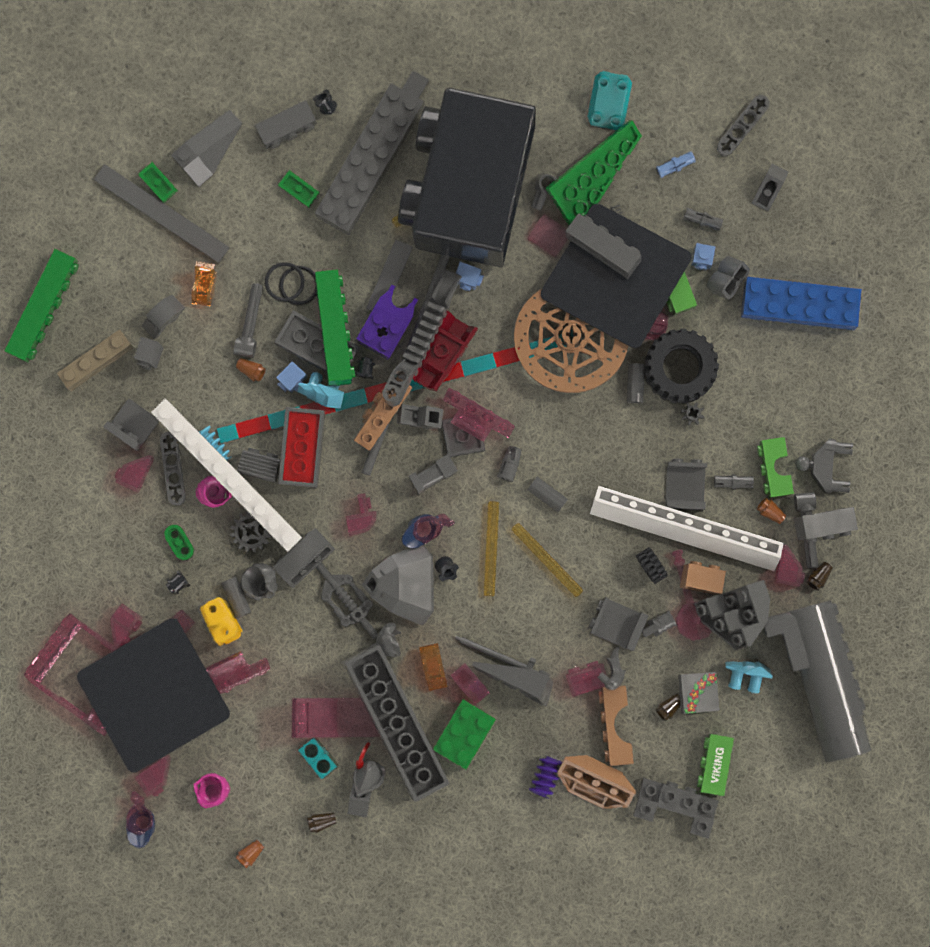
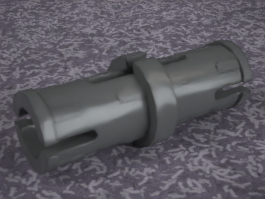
M688 207L683 218L695 222L701 227L706 226L720 231L723 219L708 215L707 212L695 211Z
M732 474V476H714V488L727 487L736 490V488L753 489L754 487L753 476H736V474Z

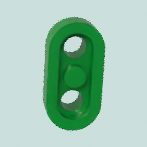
M178 525L168 526L164 536L176 557L180 560L191 559L194 555V547L184 530ZM173 531L178 532L177 538L172 537L171 534ZM184 547L188 548V553L185 555L181 552Z

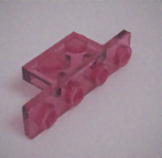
M448 388L443 400L459 409L451 421L453 425L483 442L492 429L507 438L510 437L515 425L494 414L491 410L485 409L475 401L461 395L458 391Z
M240 651L206 669L219 693L222 694L231 691L240 684L249 682L250 679L256 676L264 675L271 667L267 658L249 666Z

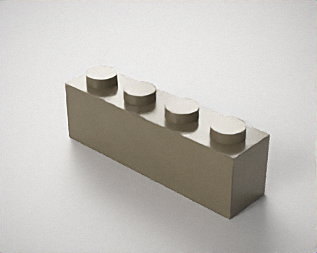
M119 329L63 368L57 375L67 389L73 391L134 347Z

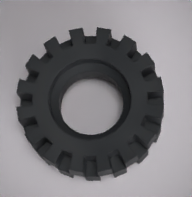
M648 547L636 555L641 567L654 584L668 576L664 566L651 548Z

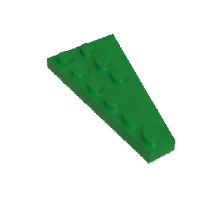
M629 120L545 188L568 225L572 223L578 213L582 216L587 215L590 208L594 204L599 203L612 183V178L622 168V163L627 155L631 154L641 139L642 135L633 121Z

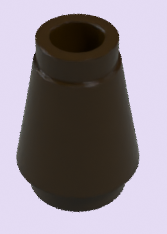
M823 562L808 576L806 583L814 590L819 591L821 588H824L833 567L829 563Z
M676 693L674 696L658 704V708L655 711L662 720H671L681 707L680 695Z
M334 812L312 814L311 817L307 818L310 833H318L337 824Z

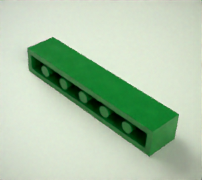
M54 249L4 350L6 353L27 363L35 358L37 353L36 346L38 342L41 343L44 340V330L47 325H51L54 319L52 314L55 308L58 309L60 307L63 292H66L70 287L71 282L69 279L72 274H76L79 268L76 258Z
M338 269L315 272V283L328 386L352 384V378H355L354 366L350 367V360L353 359L352 348H348L347 341H350V331L345 328V323H348L347 312H343V305H346L345 294H341L340 287H343L342 275L339 276Z

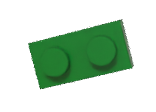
M153 162L138 174L163 203L178 192L175 186Z
M290 170L278 184L281 189L307 208H310L320 194L318 190Z

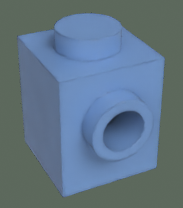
M696 243L691 266H696L695 268L699 270L710 269L713 263L715 246Z
M460 262L456 274L462 276L459 282L460 288L470 291L471 289L475 290L476 286H481L484 277L481 275L482 269Z
M292 361L276 377L279 381L277 385L284 392L287 390L291 393L294 390L297 392L299 383H303L307 375Z

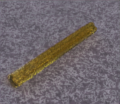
M496 501L488 502L484 596L489 597L495 595L499 502Z
M520 523L512 527V531L575 597H578L583 592V589Z

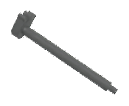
M455 637V640L460 641L461 644L514 667L533 669L536 659L531 657L528 665L464 637Z

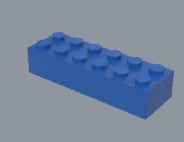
M747 277L744 282L741 318L855 330L859 322L862 289Z

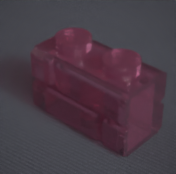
M598 661L586 664L587 668L580 670L578 666L568 670L569 674L565 676L572 697L605 687L604 683L597 678L601 672L606 675L603 663L598 664Z

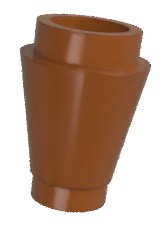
M242 358L236 364V368L252 381H261L266 371L262 364Z
M764 498L757 507L760 515L778 524H781L786 518V515L772 499Z
M256 839L239 851L235 858L247 868L249 865H253L265 847Z

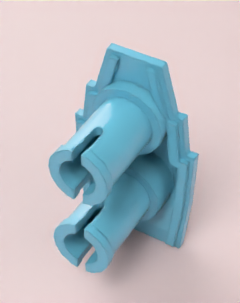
M313 372L308 384L299 383L297 392L307 396L308 399L325 407L341 409L344 392L338 390L340 386L329 387L320 384L323 378L320 373Z
M759 661L725 662L726 668L732 671L729 687L732 689H741L743 674L751 675L747 690L752 693H760L762 677H773L771 669Z

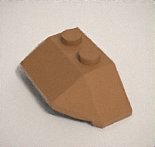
M587 755L565 757L557 772L568 792L603 809L627 808L636 793V790L621 771Z

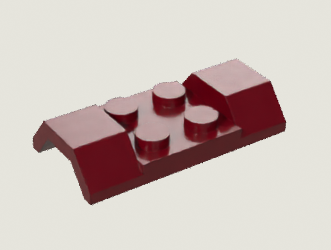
M448 310L446 311V317L442 320V325L438 328L437 335L435 334L433 343L431 342L429 351L426 352L425 360H422L421 368L417 369V376L414 375L412 378L413 381L430 391L437 392L478 331L477 327L468 326L455 318Z

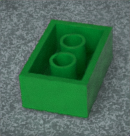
M463 699L433 750L467 770L496 719Z

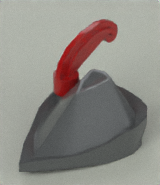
M369 742L364 746L359 760L356 761L353 775L356 796L364 795L377 789L383 784L386 774L385 768L382 765L373 761L363 760L367 749L370 747Z

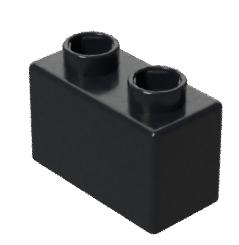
M447 88L444 91L440 109L429 106L424 107L417 130L415 149L429 154L423 182L411 179L406 181L398 212V223L412 227L414 244L418 250L495 267H503L535 132V106Z

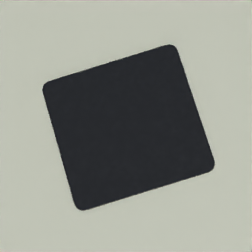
M594 204L588 211L587 216L597 226H604L612 236H618L623 239L624 244L637 248L641 254V262L627 279L570 241L540 293L541 298L632 348H638L642 345L692 259V255L688 250L601 204Z
M175 618L164 621L80 670L77 674V680L124 764L132 773L139 772L230 717L229 708L181 624Z

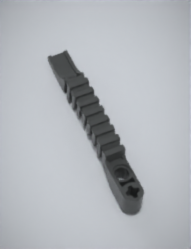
M445 270L431 297L433 303L429 301L427 304L429 312H424L425 320H421V328H417L416 338L413 337L412 346L409 345L407 348L408 354L404 353L403 361L392 371L384 387L383 397L389 406H398L402 402L413 376H417V369L421 368L422 360H425L426 352L429 351L431 342L433 343L435 334L437 335L438 328L442 325V320L447 315L446 311L450 307L453 294L462 278L461 275ZM399 375L406 376L402 382L396 381ZM395 393L396 397L392 396L390 399L389 395H393Z

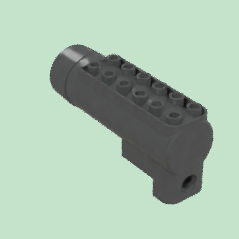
M831 600L770 616L764 626L766 637L782 634L792 671L800 670L817 732V739L820 742L826 763L872 751L866 732L867 727L862 717L864 715L863 710L866 709L864 700L859 698L857 691H860L858 680L853 678L854 665L852 660H848L846 654L850 651L847 641H843L841 634H844L842 623L837 622L836 615H839L836 603L832 604Z

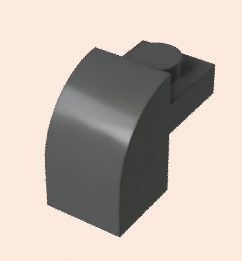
M170 295L150 310L146 315L147 319L141 326L156 339L168 324L174 322L180 316L185 307L173 295Z
M401 404L398 408L397 424L415 428L438 429L442 426L443 409Z

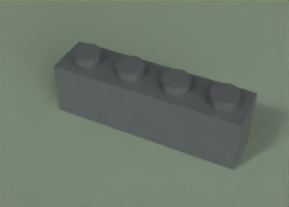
M578 213L565 231L566 238L628 279L641 262L640 251L633 246L629 247L624 244V240L620 237H614L609 234V231L604 226L594 224V221L589 216H582Z

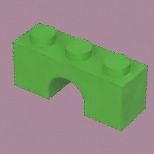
M785 437L760 441V445L757 446L758 456L762 457L763 460L760 470L761 475L765 476L766 483L763 484L765 495L768 494L769 499L793 495L791 475H779L774 469V463L777 459L788 456Z

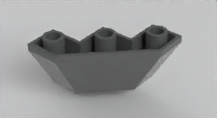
M424 545L413 549L408 548L393 554L370 572L362 586L375 601L391 613L419 625H424L434 612L433 556Z
M762 580L694 604L700 622L737 651L751 646L768 622L770 597L765 582Z

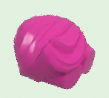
M213 475L201 480L195 491L197 499L205 506L212 508L224 505L226 501L232 498V494Z
M214 773L202 776L194 783L198 804L203 808H212L222 804L230 793V785L227 780Z

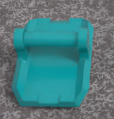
M601 71L595 76L588 111V119L591 126L618 130L623 126L632 87V81L627 75Z

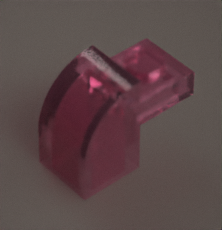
M365 493L358 494L361 514L346 516L349 536L367 533L376 523L377 512H369V509L372 508L370 497L366 498Z

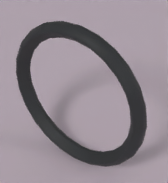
M289 262L273 265L265 276L266 291L272 298L281 302L296 299L303 291L305 285L302 271L296 265ZM281 266L292 267L298 272L301 279V285L297 293L288 298H281L273 294L268 284L270 274Z
M297 266L299 269L309 272L315 280V272L306 266ZM292 267L286 270L280 279V292L284 298H288L283 288L284 279L291 271L295 270ZM316 286L314 293L307 300H292L288 302L294 305H304L311 302L317 296Z

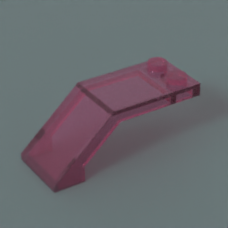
M292 698V738L380 737L361 698Z

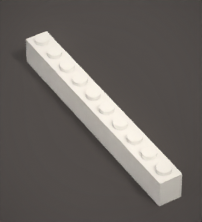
M164 399L151 412L287 551H290L302 539L293 527L168 400Z
M598 486L590 511L591 515L772 571L775 570L781 558L783 543L601 486Z

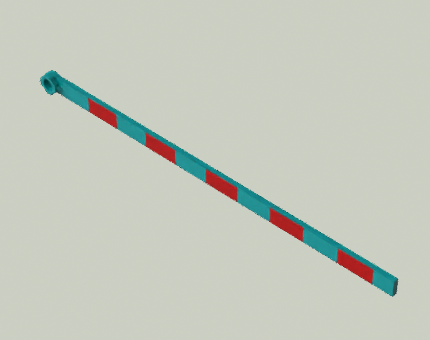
M571 330L570 336L574 337L573 331ZM552 337L543 339V343L547 342ZM539 340L529 343L530 348H537ZM553 342L545 350L554 349L558 346L556 342ZM512 347L458 362L444 382L520 362L516 349ZM413 380L410 383L412 386L411 391L425 388ZM387 382L345 393L341 409L325 407L315 402L294 408L323 410L325 415L371 403L375 395L384 390ZM285 410L217 428L220 443L283 427Z

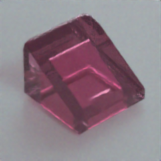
M182 609L173 617L179 621L185 633L196 623Z

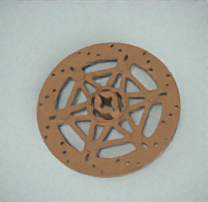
M541 290L536 292L521 309L514 331L516 353L525 371L546 388L564 393L585 392L599 387L608 381L622 365L627 354L628 345L615 339L612 352L608 353L604 350V332L601 331L600 345L598 346L589 338L598 329L594 327L592 330L587 331L585 326L589 324L581 322L578 318L576 320H569L570 314L567 312L564 321L552 317V315L562 311L559 308L548 313L542 312L540 308L548 302L541 298ZM533 320L540 324L539 344L535 349H531L529 346V329ZM549 320L559 324V326L554 330L546 321ZM543 328H546L554 335L545 343H543ZM571 330H573V334H574V338H573V340H572V343H570V339H569V336H570V334H571ZM581 332H582V334L585 335V338H584V340H582V341H581ZM559 333H562V341L558 337ZM556 342L557 348L545 350L551 343ZM589 343L597 350V353L589 351L584 347ZM562 351L564 363L562 364L552 358L550 354ZM579 352L591 356L590 359L576 364ZM567 353H574L572 365H568ZM543 357L562 368L564 376L560 377L548 372L537 361ZM596 360L603 363L595 372L587 376L575 377L576 370Z

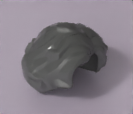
M256 563L247 568L241 580L243 593L257 601L262 598H272L277 590L276 572L273 567L264 563Z

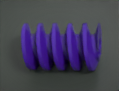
M546 756V758L539 759L544 765L537 766L541 773H534L538 780H532L531 783L536 787L529 788V791L548 798L547 795H553L554 793L549 788L556 787L552 780L559 779L555 773L558 772L559 768L557 766L561 765L562 761Z

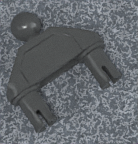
M829 439L812 456V461L805 456H801L796 460L795 464L798 470L806 471L811 468V476L824 493L830 494L832 491L850 492V481L833 480L832 471L835 453L852 455L853 443L836 442L834 439Z

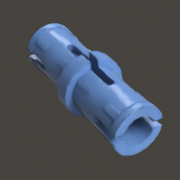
M689 151L680 157L671 158V161L657 166L656 169L662 178L674 171H681V168L695 163L696 160L693 153Z

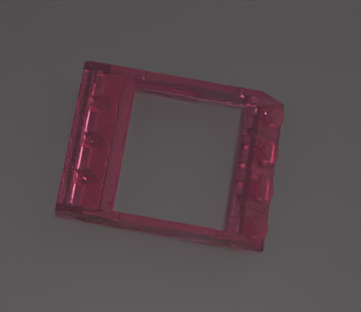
M69 613L62 620L56 632L51 635L44 648L39 651L33 663L28 666L24 676L45 694L105 736L107 732L93 708L86 715L65 698L58 696L41 683L81 628L101 641L100 643L112 652L118 649L110 641Z

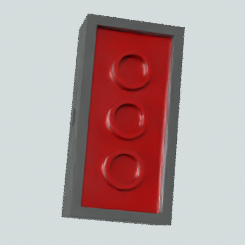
M286 407L278 484L318 488L325 411Z

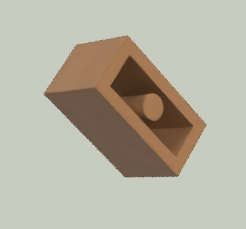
M691 561L683 566L680 588L713 595L722 594L726 571L720 570L719 566L709 565V567H704L701 562Z

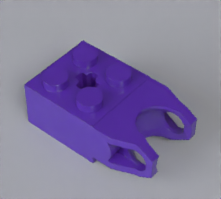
M391 285L389 290L378 299L355 340L387 360L392 355L413 318L414 306L418 301L414 297L407 307H396L392 302L393 290L396 287L394 285ZM377 329H384L386 336L379 337Z

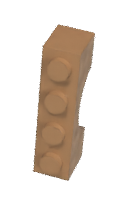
M619 686L616 690H608L604 687L602 692H599V703H603L604 711H600L601 723H605L606 731H602L603 742H607L608 750H604L605 762H609L610 766L634 764L632 744L620 739L614 728L617 713L628 705L626 686Z

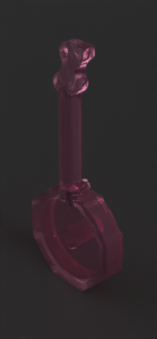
M682 549L672 552V556L675 557L673 564L677 567L680 582L685 560L682 558ZM682 588L686 604L682 605V608L675 617L679 634L691 641L709 637L712 631L701 622L694 604L696 602L693 601L691 590Z

